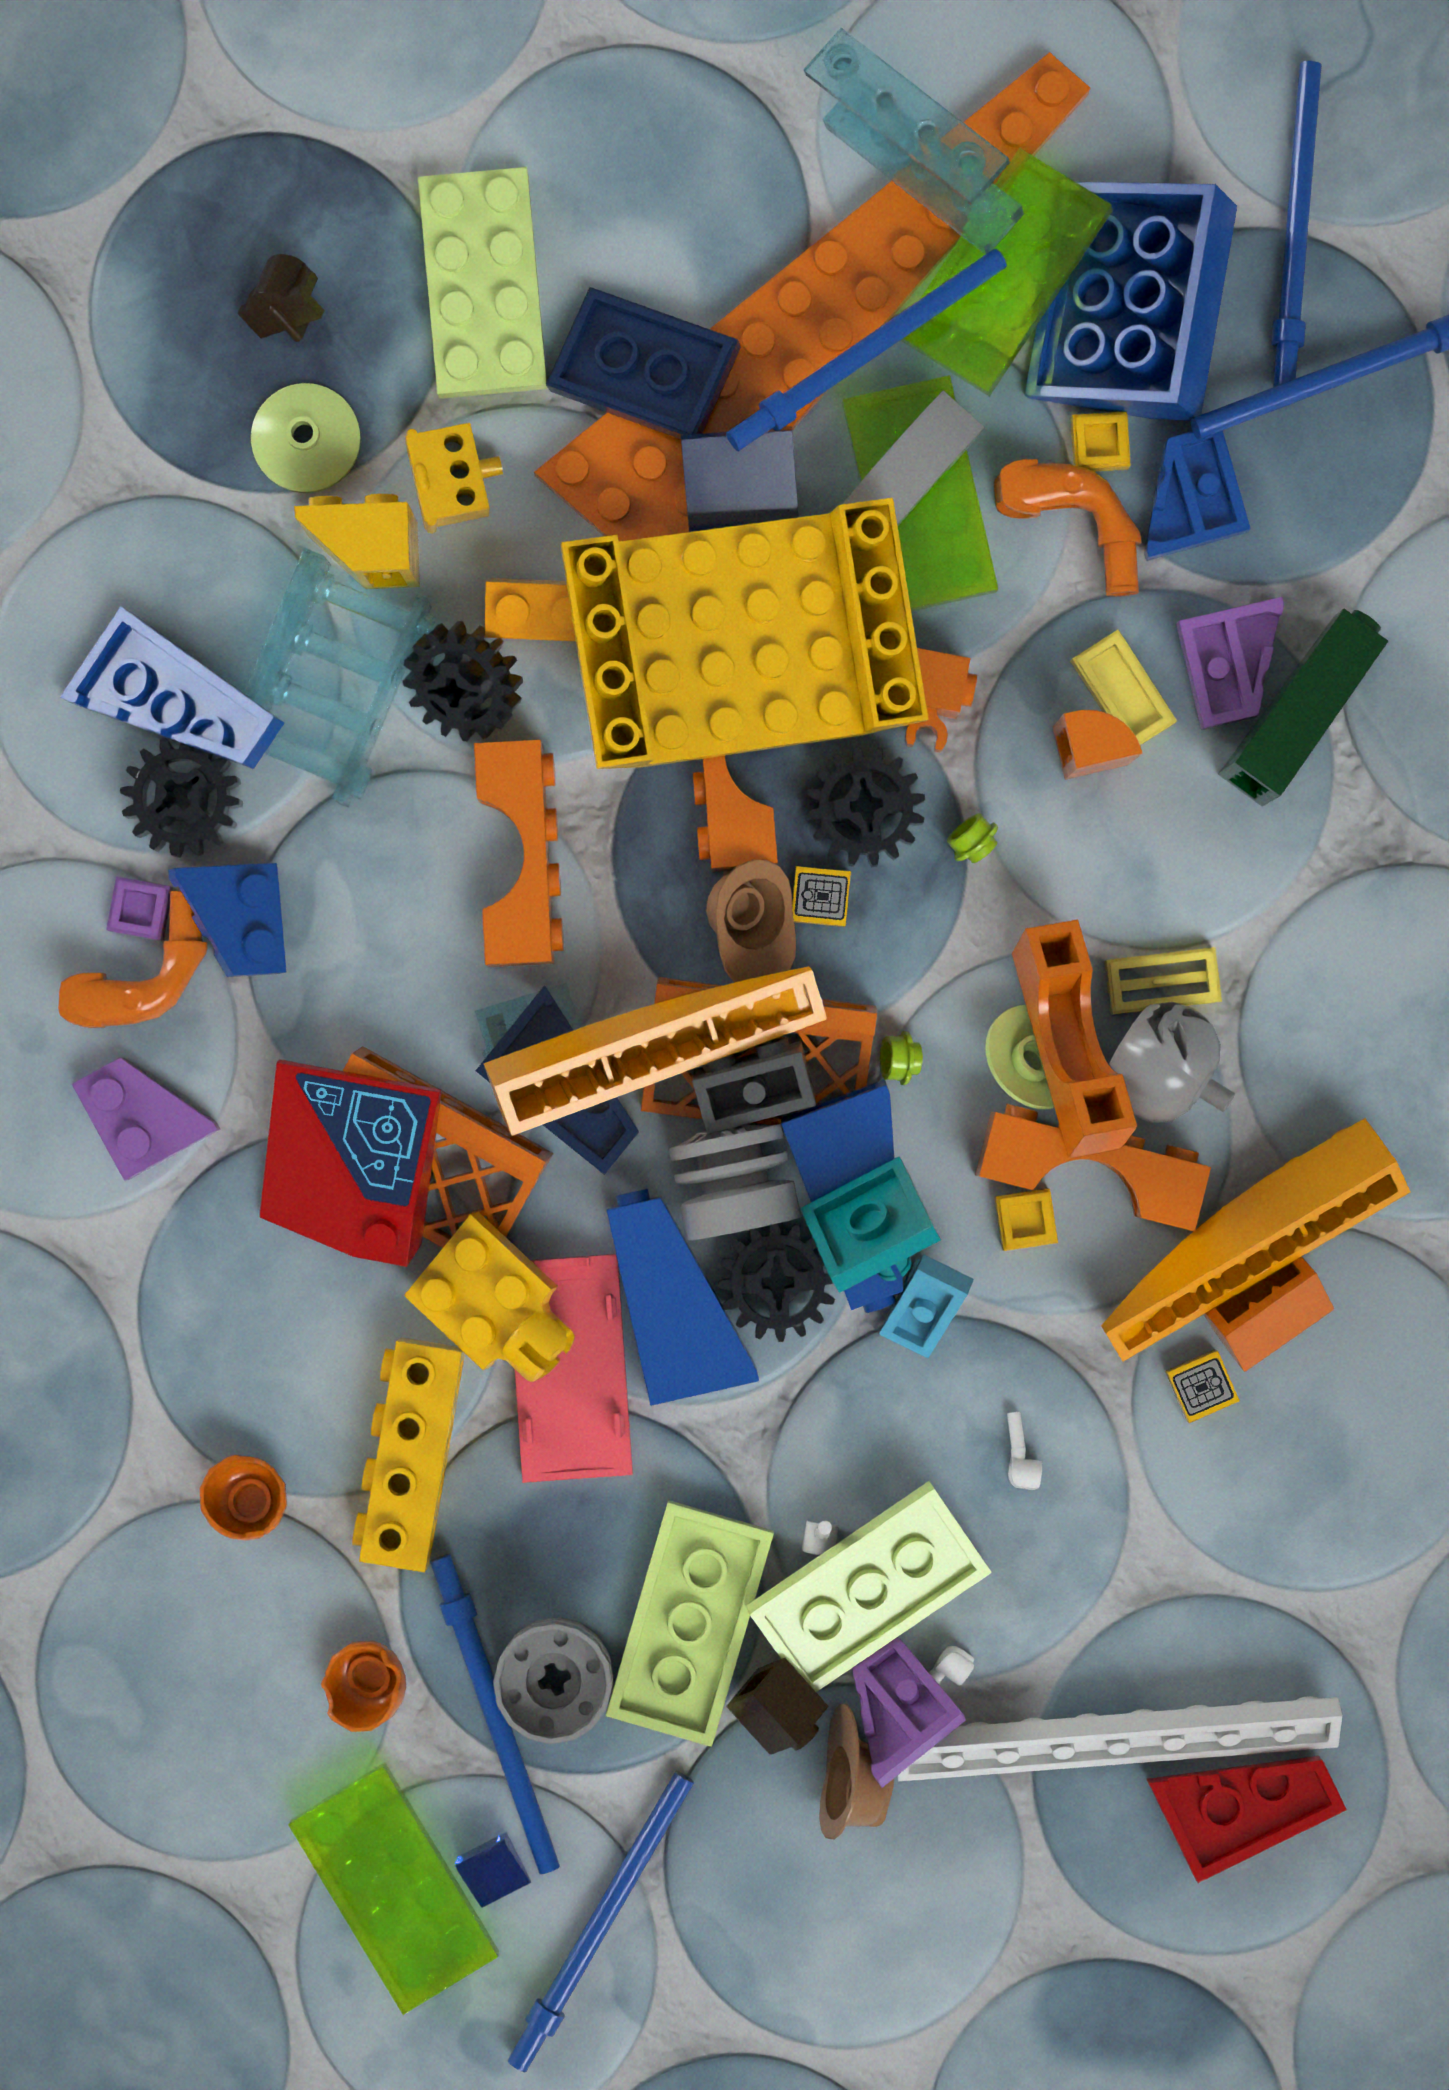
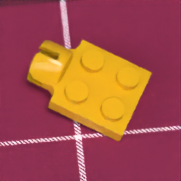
M479 1212L470 1214L404 1294L419 1311L482 1370L490 1368L497 1359L507 1361L527 1381L534 1382L547 1375L560 1362L558 1355L562 1351L567 1354L575 1340L573 1331L551 1311L549 1305L551 1295L558 1288V1285Z

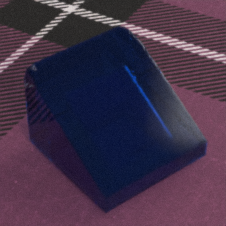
M507 1832L458 1856L455 1862L459 1875L481 1908L531 1883V1879Z

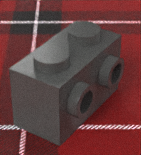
M787 1037L775 1038L756 1045L757 1053L735 1058L734 1054L702 1065L703 1067L694 1069L692 1082L706 1133L710 1134L816 1106L815 1091L801 1041L789 1044Z

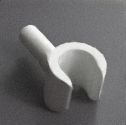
M1021 1412L1007 1413L1012 1447L1010 1449L1011 1459L1008 1468V1480L1015 1488L1036 1490L1041 1484L1042 1461L1025 1459L1026 1447Z
M806 1521L802 1551L821 1555L836 1545L839 1525H831L828 1521H822L820 1524Z
M948 1646L940 1654L929 1674L938 1684L946 1676L960 1686L972 1672L974 1658L957 1646Z

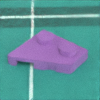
M1283 597L1188 618L1176 623L1201 730L1258 716L1264 692V680L1266 672L1270 667L1274 650L1272 646L1276 629L1284 608Z
M118 1058L72 1083L124 1181L139 1175L221 1130L217 1122L184 1102L177 1094L151 1079L144 1071L125 1058Z
M899 1637L852 1668L856 1691L861 1703L860 1712L863 1728L869 1744L872 1774L881 1788L966 1721L961 1710Z

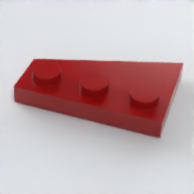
M1319 1756L1146 1779L1197 1883L1347 1810L1323 1760Z

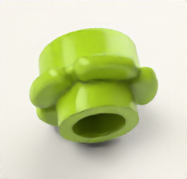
M977 813L962 822L947 838V843L955 851L954 859L956 861H963L968 858L971 863H977L985 858L997 845V841L993 836L998 830V825L995 822L989 824L981 813Z
M902 1031L901 1035L885 1036L883 1038L879 1057L882 1077L885 1080L900 1081V1085H907L912 1075L920 1073L923 1062L922 1047L919 1042H913L908 1031Z

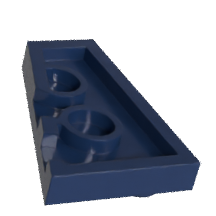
M545 985L475 1070L489 1083L490 1081L483 1063L573 1031V1028ZM617 1097L543 1124L545 1128L604 1175L639 1133Z

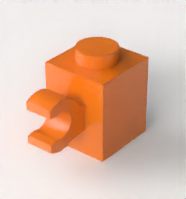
M917 648L929 720L908 725L905 732V744L908 747H913L916 732L921 728H929L936 735L934 752L940 753L946 745L948 733L945 724L938 716L956 719L961 711V705L972 706L978 675L968 673L971 658Z

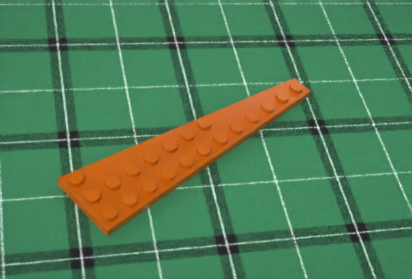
M1049 52L712 326L710 330L738 339L741 349L703 434L731 430L760 410L759 403L777 390L782 393L786 392L891 320L1088 96L1091 88ZM826 392L796 412L797 418L786 426H792V430H794ZM606 413L534 471L536 478L603 536L618 534V541L620 542L689 532L681 439Z

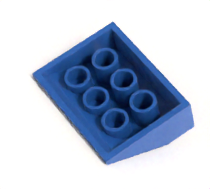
M1062 182L1025 396L1029 399L1107 412H1127V415L1148 419L1191 421V418L1201 415L1237 205L1216 184Z

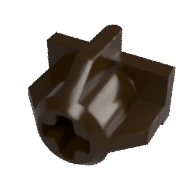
M288 254L271 256L266 262L256 287L250 292L246 304L240 307L238 315L260 339L286 331L295 342H299L304 337L309 322L321 319L325 311L311 296L318 277L302 260Z

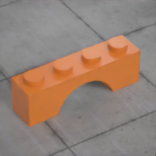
M541 740L474 743L477 799L481 804L502 812L513 821L519 830L524 848L523 867L514 887L498 902L482 909L485 965L488 967L555 964L554 951H564L562 918H552L551 896H561L559 863H549L548 845L549 841H558L557 809L547 808L546 787L556 785L554 753L544 754V746Z
M725 755L704 758V771L693 772L695 805H706L708 826L697 827L699 860L710 859L711 872L735 869L738 865L752 859L768 860L777 865L773 807L754 801L736 786L728 772Z
M1079 920L1025 928L1012 952V957L1068 1158L1121 1149L1138 1126L1123 1074L1116 1073L1109 1066L1097 1039L1091 1008L1093 969Z
M1006 1104L1004 1114L998 1112L990 1113L975 1176L1034 1190L1040 1180L1055 1167L1073 1160H1093L1110 1168L1123 1181L1129 1192L1135 1217L1195 1232L1211 1167L1197 1163L1198 1152L1167 1145L1165 1154L1162 1155L1143 1150L1146 1139L1131 1135L1121 1149L1068 1158L1059 1123L1058 1127L1037 1123L1039 1112Z

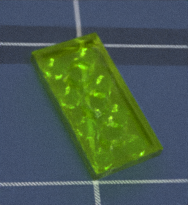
M1019 148L921 298L993 249H997L1003 255L1007 267L900 341L990 397L1112 213V204Z
M950 375L842 400L859 482L865 478L884 454L942 391L946 392L956 401ZM966 450L955 464L944 472L898 526L911 612L993 594L998 591L979 500Z
M385 1762L294 1817L288 1823V1826L403 2015L498 1957L500 1951Z

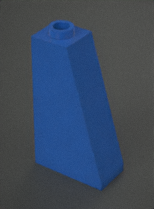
M885 1079L781 1118V1125L810 1202L895 1159L891 1100ZM895 1264L890 1267L897 1280L885 1281L878 1274H875L844 1290L851 1310L863 1306L865 1313H870L886 1308L896 1302L894 1295L903 1292V1277Z
M648 1189L617 1195L618 1206L608 1208L606 1211L650 1406L758 1382L759 1376L753 1359L662 1196L650 1199Z

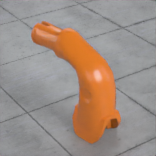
M1038 459L1013 461L1001 469L999 475L994 480L995 505L998 512L1015 519L1037 518L1041 516V511L1064 508L1083 509L1093 513L1098 530V547L1104 548L1106 596H1130L1139 593L1136 545L1142 544L1140 531L1107 480L1091 469L1063 463H1038Z
M181 891L170 892L169 941H163L164 957L159 975L143 981L107 980L105 973H80L70 976L61 982L59 989L58 1009L62 1018L81 1027L105 1028L106 1026L137 1024L159 1018L176 1005L195 970L206 955L208 942H202V934L192 919V916L195 914Z

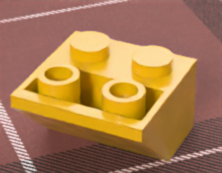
M371 494L365 496V503L343 504L342 498L338 496H315L309 498V505L294 506L295 518L306 534L365 589L420 587L418 522L408 502H398V496L394 494Z

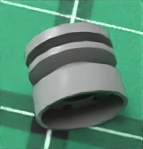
M748 1123L707 1134L706 1131L699 1132L681 1144L668 1148L671 1161L696 1157L698 1169L674 1175L675 1183L701 1184L703 1189V1195L690 1199L680 1205L688 1241L746 1231L801 1217L794 1181L768 1180L767 1169L789 1160L788 1151L763 1155L761 1143L785 1137L781 1124Z
M554 1617L536 1620L515 1634L498 1660L493 1683L497 1706L509 1726L527 1739L547 1744L573 1741L594 1728L607 1709L614 1677L610 1654L600 1637L581 1622ZM554 1663L558 1670L568 1669L570 1676L565 1678L563 1690L556 1691L553 1684H542L540 1679L546 1675L547 1664Z

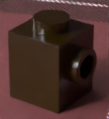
M782 1658L756 1669L726 1707L768 1754L771 1755L791 1747L797 1751L807 1745L819 1731V1727L815 1723L829 1706L788 1660Z

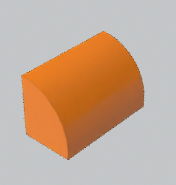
M1078 710L1064 713L1052 727L1065 780L1127 766L1142 754L1141 746L1131 729L1118 718L1102 711Z
M1300 1257L1203 1315L1238 1365L1246 1372L1334 1310V1307L1317 1273L1303 1257Z

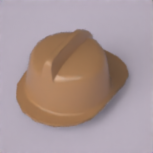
M752 859L738 865L735 869L724 871L722 878L713 886L708 895L706 913L709 925L718 937L719 952L725 972L735 983L789 971L796 956V934L789 879L781 867L768 860Z
M839 1704L831 1718L828 1735L826 1775L820 1798L819 1820L821 1831L825 1838L833 1840L842 1834L846 1826L877 1827L882 1825L887 1815L894 1788V1779L883 1788L875 1780L871 1769L872 1760L869 1744L859 1740L854 1714L848 1704Z

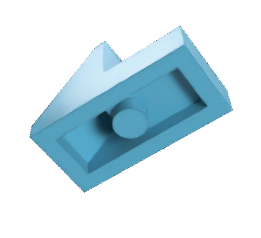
M923 1254L921 1260L917 1259L914 1261L903 1283V1292L898 1293L896 1302L893 1303L879 1335L929 1358L967 1297L974 1279Z

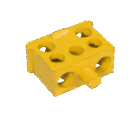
M470 422L417 433L415 429H409L405 436V445L424 529L428 533L433 534L436 532L437 527L488 517L490 507L483 479L503 475V469L499 456L478 459ZM455 442L462 448L457 452H451L445 446ZM456 469H462L468 475L465 478L457 479L451 473ZM463 495L470 496L474 500V502L468 506L461 505L457 501V499Z

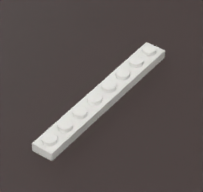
M1307 1696L1294 1701L1268 1703L1248 1701L1241 1705L1208 1707L1206 1705H1194L1186 1709L1165 1711L1140 1709L1127 1714L1101 1716L1087 1713L1075 1718L1049 1720L1028 1718L1020 1722L998 1724L974 1722L966 1726H959L902 1771L898 1775V1782L1338 1748L1343 1715L1338 1697L1317 1698Z

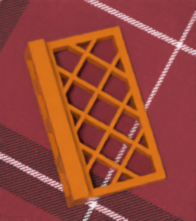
M659 977L654 1004L723 985ZM821 999L827 1020L792 1032L797 1033L810 1049L805 1053L806 1062L816 1057L833 1079L830 1084L815 1094L816 1103L838 1087L843 1094L851 1092L844 1082L855 1074L854 1090L867 1085L873 1036L875 1035L877 1020L876 1006ZM808 1035L827 1038L815 1045ZM837 1039L861 1042L858 1063L840 1076L821 1053V1051ZM755 1046L748 1048L736 1058L754 1054L756 1052ZM690 1071L681 1074L693 1088L691 1092L678 1102L654 1099L656 1083L645 1086L641 1111L703 1119L699 1105L688 1104L697 1097L692 1082L693 1075ZM775 1116L752 1123L777 1125L781 1124L783 1116Z
M363 1046L351 1054L343 1069L346 1072L436 1088ZM441 1091L436 1133L444 1137V1139L435 1141L432 1170L436 1181L430 1182L429 1191L439 1190L447 1218L429 1223L425 1221L423 1237L443 1248L459 1229L458 1223L464 1222L470 1214L476 1212L486 1216L487 1220L507 1237L553 1153L520 1134L512 1136L508 1127ZM451 1144L467 1150L473 1171L444 1178L436 1149ZM479 1158L492 1164V1166L481 1168ZM504 1171L523 1182L514 1200L492 1205L484 1176ZM475 1178L484 1208L456 1215L447 1186ZM508 1210L501 1224L498 1225L495 1213ZM449 1226L452 1236L438 1228Z

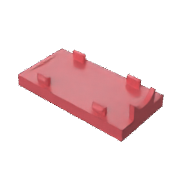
M604 1254L533 1259L531 1261L558 1285V1288L551 1295L549 1305L551 1311L573 1331L575 1340L568 1353L566 1354L562 1351L558 1355L560 1362L542 1378L530 1382L515 1370L522 1483L633 1475L617 1255Z

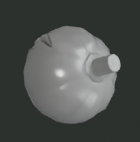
M1175 1002L1150 1004L1132 1024L1109 1063V1066L1116 1073L1123 1074L1134 1116L1151 1123L1172 1122L1187 1113L1199 1098L1224 1112L1235 1096L1234 1092L1212 1079L1214 1071L1220 1062L1221 1048L1213 1025L1196 1009Z

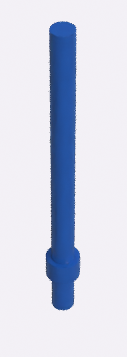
M1304 61L1299 65L1279 319L1273 321L1271 345L1276 347L1273 387L1296 379L1298 348L1303 347L1305 341L1306 323L1301 320L1322 67V64L1316 61Z
M997 249L991 250L786 392L782 393L777 390L759 403L760 410L726 432L727 439L736 451H740L769 430L779 431L797 418L796 412L1005 269L1007 264L1003 255Z
M1449 315L1428 322L1426 329L1191 418L1192 431L1197 439H1201L1432 350L1437 354L1449 350Z
M451 1554L439 1556L432 1559L430 1564L444 1601L439 1606L446 1626H452L538 1872L539 1874L550 1873L558 1869L560 1864L513 1730L508 1725L496 1703L493 1683L494 1676L473 1619L478 1615L471 1594H464Z
M675 1771L543 1999H536L525 2020L528 2026L507 2060L517 2070L527 2072L546 2037H553L565 2017L562 2012L564 2006L692 1788L694 1781L688 1776Z

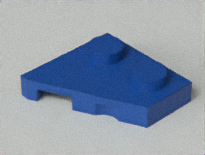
M1223 430L1201 439H1197L1192 431L1170 437L1166 440L1144 550L1146 561L1245 534L1251 529Z
M277 863L183 867L168 870L169 880L174 887L178 886L195 914L192 916V919L202 936L209 939L212 943L214 956L227 977L272 975L287 972Z

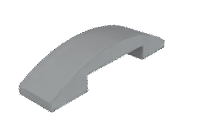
M942 391L884 454L843 504L893 498L897 526H899L944 472L955 464L985 427L946 392Z

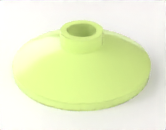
M299 383L278 390L261 405L252 424L251 446L257 464L271 481L293 492L314 493L334 486L350 472L360 450V428L352 408L338 393L317 384ZM301 425H308L313 429L312 438L305 443L295 441L293 436L296 428Z
M1026 1005L1012 1007L999 1015L988 1031L985 1050L989 1068L1000 1087L1016 1101L1036 1109H1053L1054 1104ZM1025 1059H1026L1027 1061H1029V1063L1031 1064L1032 1068L1027 1064V1062L1025 1061Z

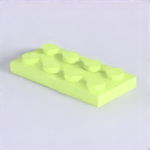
M527 167L418 177L436 385L439 399L548 389L546 386L547 376Z
M928 1481L746 1605V1608L781 1659L786 1658L815 1692H818L992 1572L933 1485Z
M667 1501L606 1711L607 1717L712 1747L750 1618L746 1605L755 1600L773 1539V1530L674 1501Z

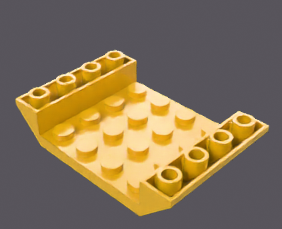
M893 498L841 504L828 514L620 542L618 541L617 534L565 541L560 544L596 769L649 767L861 736L929 720Z

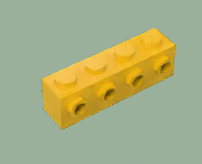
M401 1337L396 1341L395 1350L385 1349L380 1381L389 1382L386 1403H376L371 1425V1436L380 1437L376 1459L368 1457L366 1460L361 1487L363 1491L370 1492L367 1513L358 1512L352 1539V1545L361 1546L359 1562L424 1573L430 1565L465 1353L457 1346Z

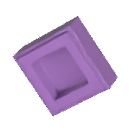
M116 876L106 930L164 941L170 909V892L173 891L174 887Z

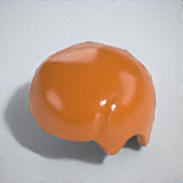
M236 1454L223 1459L208 1470L199 1488L201 1512L212 1528L230 1539L250 1541L268 1535L279 1525L288 1506L286 1483L272 1465L262 1459Z
M374 1640L352 1642L334 1654L325 1671V1677L321 1682V1687L326 1693L329 1704L328 1716L332 1721L350 1732L372 1731L392 1718L402 1704L406 1692V1675L397 1655L392 1650H389L386 1645Z

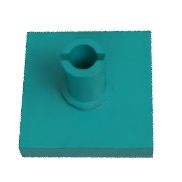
M900 1156L800 1208L827 1272L839 1293L875 1274H878L885 1281L897 1280L890 1267L894 1264L903 1277L910 1270L912 1264L910 1256L941 1241Z

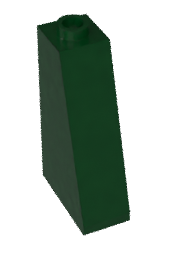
M1344 608L1337 613L1218 775L1260 806H1264L1280 797L1388 643V640L1379 634L1381 630L1380 625L1370 616L1359 610H1354L1351 614Z

